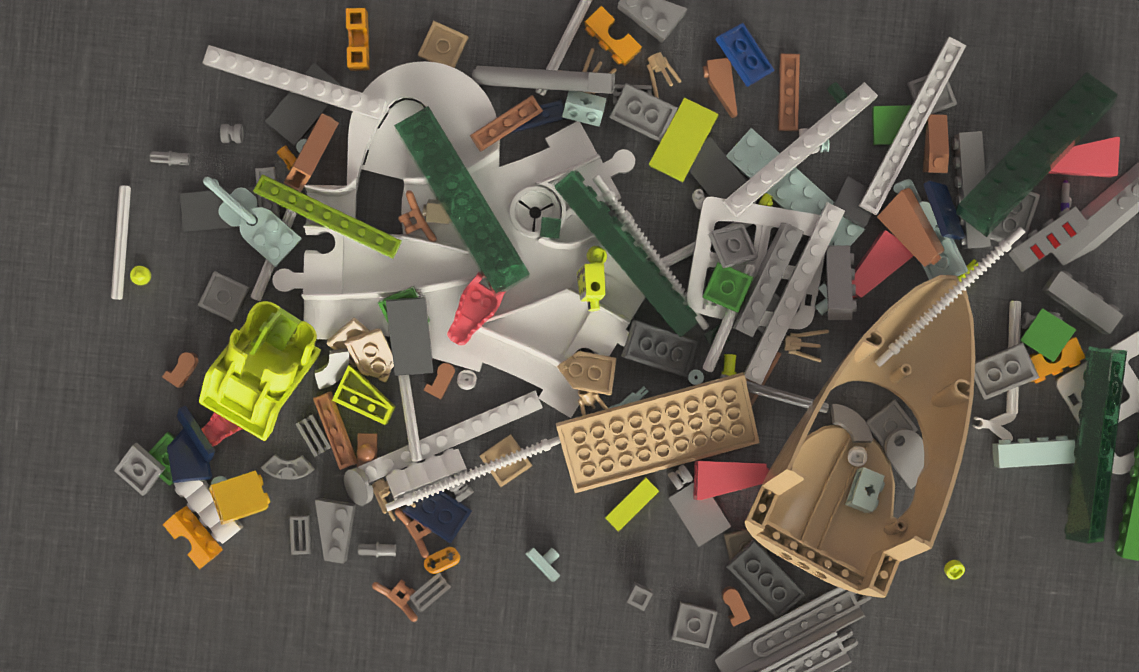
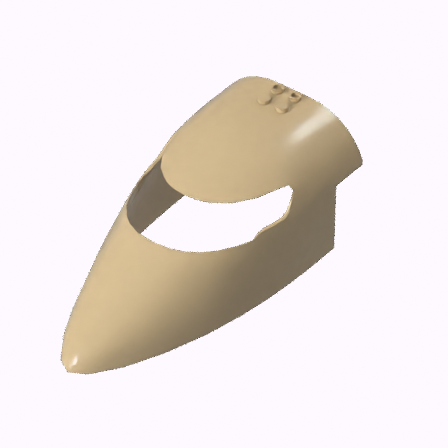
M939 275L913 288L891 306L855 344L826 382L788 438L765 477L745 520L748 532L765 548L810 574L842 589L866 596L885 598L899 563L932 549L946 513L963 457L974 394V320L967 291L962 290V294H958V298L953 299L954 302H949L950 306L946 305V309H942L941 314H937V318L933 317V321H929V325L924 326L925 329H920L921 332H917V336H913L912 341L908 340V344H904V348H900V352L897 355L891 356L881 367L875 361L889 349L888 346L891 343L896 342L895 339H900L899 335L903 336V332L908 331L907 328H912L911 324H916V320L919 321L920 316H924V312L928 313V309H932V305L937 304L936 301H941L940 297L944 298V294H948L949 289H953V285H958L957 282H960L956 275ZM851 381H865L877 384L900 397L912 410L918 421L924 445V467L917 479L913 501L898 519L893 517L895 482L892 466L883 448L874 438L871 443H853L850 434L839 425L823 426L807 435L829 392L836 386ZM855 446L863 447L867 451V461L859 467L851 465L848 461V452ZM862 467L885 476L883 480L885 482L884 488L879 492L877 498L879 500L878 506L870 513H864L845 505L856 471Z

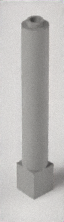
M477 66L472 72V79L478 85L608 94L614 93L615 74L494 66Z

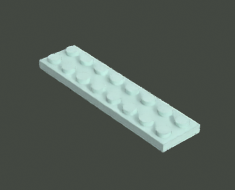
M750 128L726 156L736 168L750 179L780 153ZM796 167L766 192L773 196L772 200L782 209L821 215L827 202L832 205L834 203ZM842 217L829 246H851L865 229Z

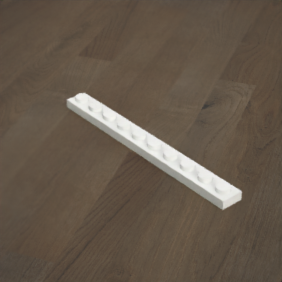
M950 36L946 39L859 204L861 208L874 215L878 214L966 45Z
M208 45L203 64L379 120H382L387 101L211 45Z
M864 82L725 199L723 204L735 217L740 215L871 104L878 95Z
M828 202L825 204L744 372L745 378L760 385L762 384L845 210Z
M532 391L419 440L422 460L542 409L543 407L536 391ZM409 445L360 465L358 468L368 475V483L389 475V472L392 470L403 469L413 463Z

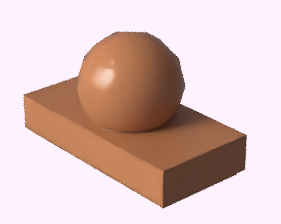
M358 433L357 468L360 465L377 459L378 433Z

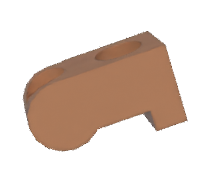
M192 352L182 353L174 370H167L162 377L177 388L183 387L198 365V356Z
M443 363L438 367V375L433 385L427 383L424 391L439 399L443 398L455 374V368L450 363Z
M726 587L722 591V599L731 609L732 615L728 616L734 627L751 618L738 591L734 587Z

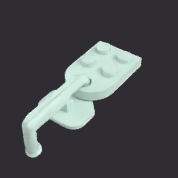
M210 177L203 179V183L224 201L219 207L220 217L230 226H240L242 237L275 267L280 264L302 239L272 211L258 207L257 198L246 188L240 187L231 194H228L219 186L218 180Z
M906 179L895 184L893 190L897 194L906 188H910L913 191L945 250L940 255L942 258L935 265L923 266L929 280L939 275L960 276L968 272L954 240L941 236L930 203L927 201L922 202L912 180Z

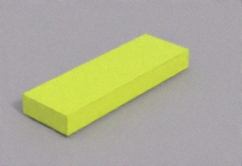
M645 477L605 518L619 532L659 490Z

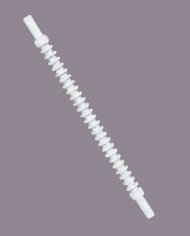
M599 175L593 177L592 180L603 193L602 197L604 200L609 201L608 205H612L611 209L615 210V214L619 215V219H622L621 223H625L624 227H628L627 231L632 232L631 236H635V241L638 240L637 244L641 245L640 249H644L643 253H647V258H651L650 262H654L653 266H657L656 270H660L659 274L663 275L662 278L666 279L667 284L669 283V288H672V292H676L675 296H679L678 300H682L681 304H685L684 308L688 309V314L695 318L703 330L707 329L709 324L703 316L688 307L686 302L687 292H684L685 288H681L682 284H678V279L675 280L676 276L672 275L673 272L669 271V267H666L665 262H662L663 258H659L660 254H656V249L653 250L654 246L650 245L651 242L647 241L646 236H643L644 232H640L641 228H637L638 224H634L635 220L631 219V215L627 214V210H624L625 206H621L622 202L617 201L618 197H615L614 191L612 189L609 190Z
M1019 227L1006 240L1000 241L999 246H995V250L990 251V255L986 254V259L982 258V262H978V266H974V270H969L970 274H965L966 277H962V281H958L957 286L953 285V289H949V293H945L944 298L940 297L941 301H936L937 304L932 305L933 308H929L928 313L924 312V316H920V320H916V324H911L912 328H907L908 331H904L903 336L899 335L900 339H895L896 342L891 343L888 346L889 349L875 363L881 367L891 356L897 355L900 352V348H904L903 345L908 344V340L912 341V337H916V333L921 332L920 329H925L924 326L929 325L928 322L933 321V317L937 318V314H941V310H945L946 305L950 306L949 302H954L953 299L958 298L957 295L962 294V290L966 291V287H970V283H974L975 278L979 279L978 276L983 275L982 272L987 271V267H991V263H996L995 260H999V256L1004 255L1003 252H1008L1011 249V245L1025 231Z
M557 436L549 440L543 439L541 443L536 442V445L531 444V447L526 446V449L516 450L514 454L511 452L509 456L506 454L504 458L501 456L499 460L496 458L494 462L490 460L489 464L485 462L484 466L480 464L479 468L475 466L474 470L470 468L469 472L465 470L464 474L460 472L458 476L455 474L453 478L449 477L448 480L444 479L443 482L438 481V484L433 483V486L428 485V488L423 487V490L418 489V492L406 493L402 498L385 504L387 511L403 505H412L413 501L418 502V499L423 500V497L428 498V495L434 496V493L444 492L446 488L449 490L451 486L454 488L456 484L459 486L461 482L465 484L466 480L470 482L471 478L475 480L476 476L480 478L481 474L485 476L486 472L490 474L491 470L495 472L496 468L501 469V466L506 467L507 464L511 465L512 462L516 463L517 460L521 461L522 458L527 459V456L532 457V454L537 455V452L542 453V450L548 451L552 446L561 443L560 438Z

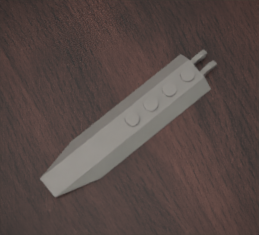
M1139 162L1080 211L1090 225L1052 251L1053 255L1063 266L1096 249L1139 212Z
M836 587L745 635L717 657L715 662L721 672L760 671L833 631H838L865 617L860 605L866 603L872 597L863 595L856 600L854 595L857 593Z
M848 628L837 635L835 630L758 672H834L851 663L847 651L857 646L858 641L855 638H851L842 644V641L853 635V631Z

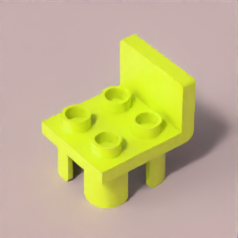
M268 301L255 304L249 311L247 320L240 330L235 329L232 332L228 345L205 375L199 399L201 405L263 441H266L272 433L281 407L321 352V349L314 346L317 338L314 327L305 321H301L296 333L292 335L283 351L265 341L254 356L250 354L253 349L251 343L257 335L259 336L260 327L267 321L272 312L276 314L280 309L278 305Z

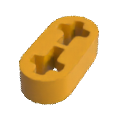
M447 547L429 555L424 560V567L429 573L437 574L456 565L460 561V554L454 547ZM450 552L455 554L451 561L448 559ZM433 560L438 562L435 564V568L431 567V561Z

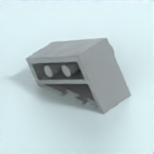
M620 0L617 9L661 43L664 42L687 11V8L665 0Z
M317 498L315 504L324 561L344 564L347 561L356 504Z

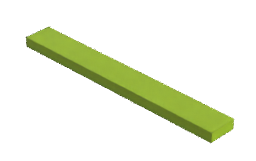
M263 174L253 190L254 193L392 259H394L402 243L401 240Z

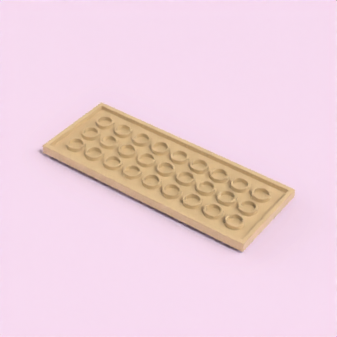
M743 372L556 423L575 493L760 443L746 378Z

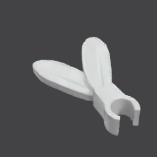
M1003 413L990 420L974 417L975 420H980V424L978 426L972 425V427L976 429L988 428L999 438L1012 441V434L1003 428L1002 425L1012 422L1016 418V414Z

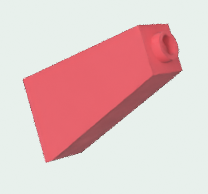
M1120 137L1048 152L1041 158L1042 173L1109 178L1118 176Z
M888 231L880 232L855 268V280H852V284L856 285V295L852 296L853 299L865 296L914 256Z
M695 461L693 499L703 500L761 485L769 472V468H767V464Z

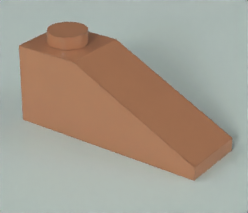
M728 58L707 60L705 66H703V76L707 78L708 84L730 117L735 118L737 116L731 62Z
M930 114L926 122L923 172L948 173L949 142L947 115Z

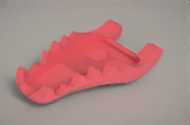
M480 272L464 289L454 321L447 333L449 339L458 345H465L472 335L496 313L507 291L506 288L501 287L498 293L481 284L480 281L484 275Z
M214 412L210 421L201 430L212 447H214L226 437L233 435L243 428Z

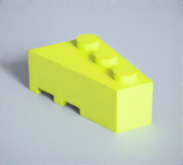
M348 365L332 401L384 425L388 424L396 407L352 365Z

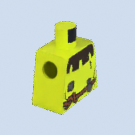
M604 263L584 264L577 271L580 301L587 302L588 311L600 310L599 301L606 293Z

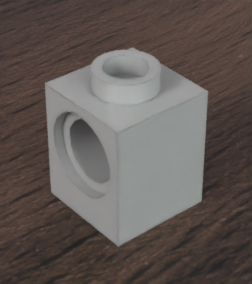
M634 581L626 601L644 611L653 594L652 590Z

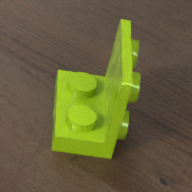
M282 308L276 314L272 312L267 321L260 327L259 336L257 335L251 343L253 349L250 354L254 356L265 341L283 351L301 320Z

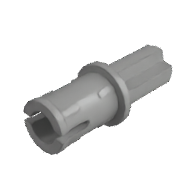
M169 150V152L153 151L150 153V161L168 163L169 166L172 164L189 166L190 153L172 152V150Z
M377 542V544L358 545L359 555H375L376 558L379 556L396 557V544H379Z

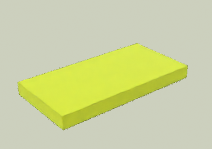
M684 98L656 149L649 166L684 182L717 120L718 114Z

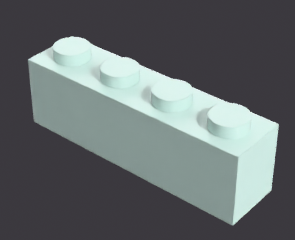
M1056 436L1055 440H1049V437H1037V441H1030V438H1019L1018 442L1002 439L999 440V443L992 444L994 467L998 468L1076 463L1075 440L1068 439V436Z

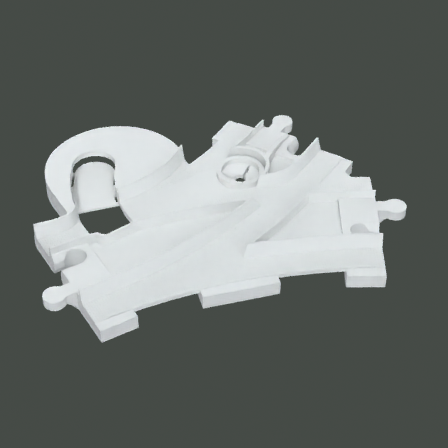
M436 62L406 63L386 71L371 82L363 92L364 94L387 101L382 120L386 113L389 114L378 129V126L382 120L352 112L348 132L347 186L305 185L307 196L356 219L357 191L362 169L404 180L401 215L412 211L406 197V191L408 190L413 192L422 215L423 205H427L428 199L452 201L450 223L427 222L437 238L436 242H431L422 229L407 235L405 232L406 228L402 222L403 234H391V236L402 241L394 259L306 218V224L303 226L306 235L318 236L323 233H331L335 238V247L327 254H321L317 250H305L304 273H294L285 268L279 269L273 275V285L276 289L283 292H289L294 288L303 289V294H301L304 299L303 321L314 327L317 333L316 339L331 338L354 317L370 331L379 328L384 336H390L389 324L378 301L414 286L419 297H426L427 314L430 318L428 323L432 358L478 372L481 370L482 363L517 376L543 389L538 398L571 418L579 406V390L572 388L557 368V365L570 358L581 348H589L594 354L610 356L617 343L625 347L629 334L626 328L651 289L649 285L634 277V265L646 260L647 253H643L644 249H640L641 245L637 244L638 240H634L635 236H631L632 232L627 231L628 227H624L625 223H621L622 219L618 218L615 223L610 225L599 221L597 210L600 206L608 204L609 201L604 200L602 197L603 193L592 180L593 177L599 175L609 190L612 189L614 191L615 197H618V200L621 199L611 178L619 173L625 174L630 172L635 165L634 155L632 152L622 149L617 151L612 159L603 163L581 123L577 121L545 138L549 148L499 167L500 140L480 152L470 137L471 134L497 118L489 98L472 78L453 67ZM402 98H413L422 103L420 104L413 100H404L396 103L391 109L389 108L395 101L400 100ZM367 150H369L365 165H363ZM519 201H522L530 209L538 207L540 210L553 204V206L542 210L541 216L535 219V232H532L534 218L530 217V210L520 204ZM415 217L410 219L412 225L417 223ZM592 246H600L607 253V259L604 262L606 293L599 301L600 310L588 311L587 302L580 301L577 271L584 264H591L588 262L586 255ZM480 272L484 275L480 281L481 284L498 293L501 287L506 288L507 291L496 313L472 335L465 345H458L449 339L447 333L454 321L464 289Z

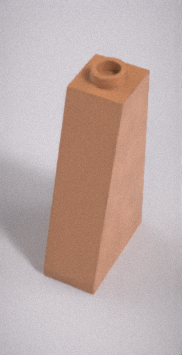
M323 113L320 115L284 181L285 184L299 192L303 190L339 122Z
M910 188L901 190L877 218L924 267L929 264L935 265L942 258L940 255L945 250L913 191Z

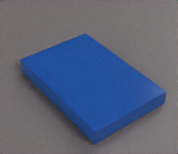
M744 23L719 35L715 39L747 87L774 71Z

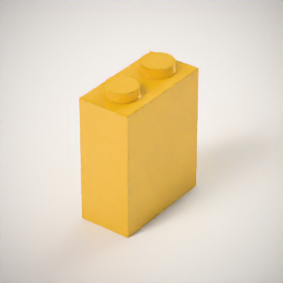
M256 470L209 487L221 525L264 511L269 507V496L263 492V479L260 474L257 475Z

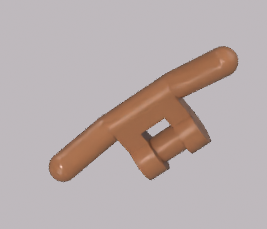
M411 190L406 191V197L412 211L398 217L400 223L403 222L406 228V234L409 235L422 229L429 241L436 242L437 238L425 221ZM413 217H415L417 223L414 225H412L410 219Z
M395 509V514L405 524L415 540L421 556L427 558L429 553L422 537L432 531L416 520L411 521L403 513L402 509ZM418 524L423 528L420 532L415 527Z
M402 579L392 590L378 582L372 584L374 590L393 601L412 622L417 621L418 616L407 604L410 599L409 597L415 590L409 589ZM399 590L405 595L403 598L397 595Z

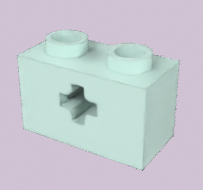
M569 91L562 117L599 127L606 98L581 91Z
M865 467L857 469L845 505L864 513L873 512L878 506L879 500L877 498L879 492L884 488L885 482L883 480L885 476Z

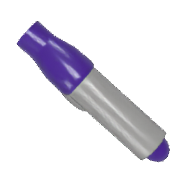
M1064 180L1062 183L1061 212L1066 208H1071L1072 199L1069 197L1070 183L1068 180Z

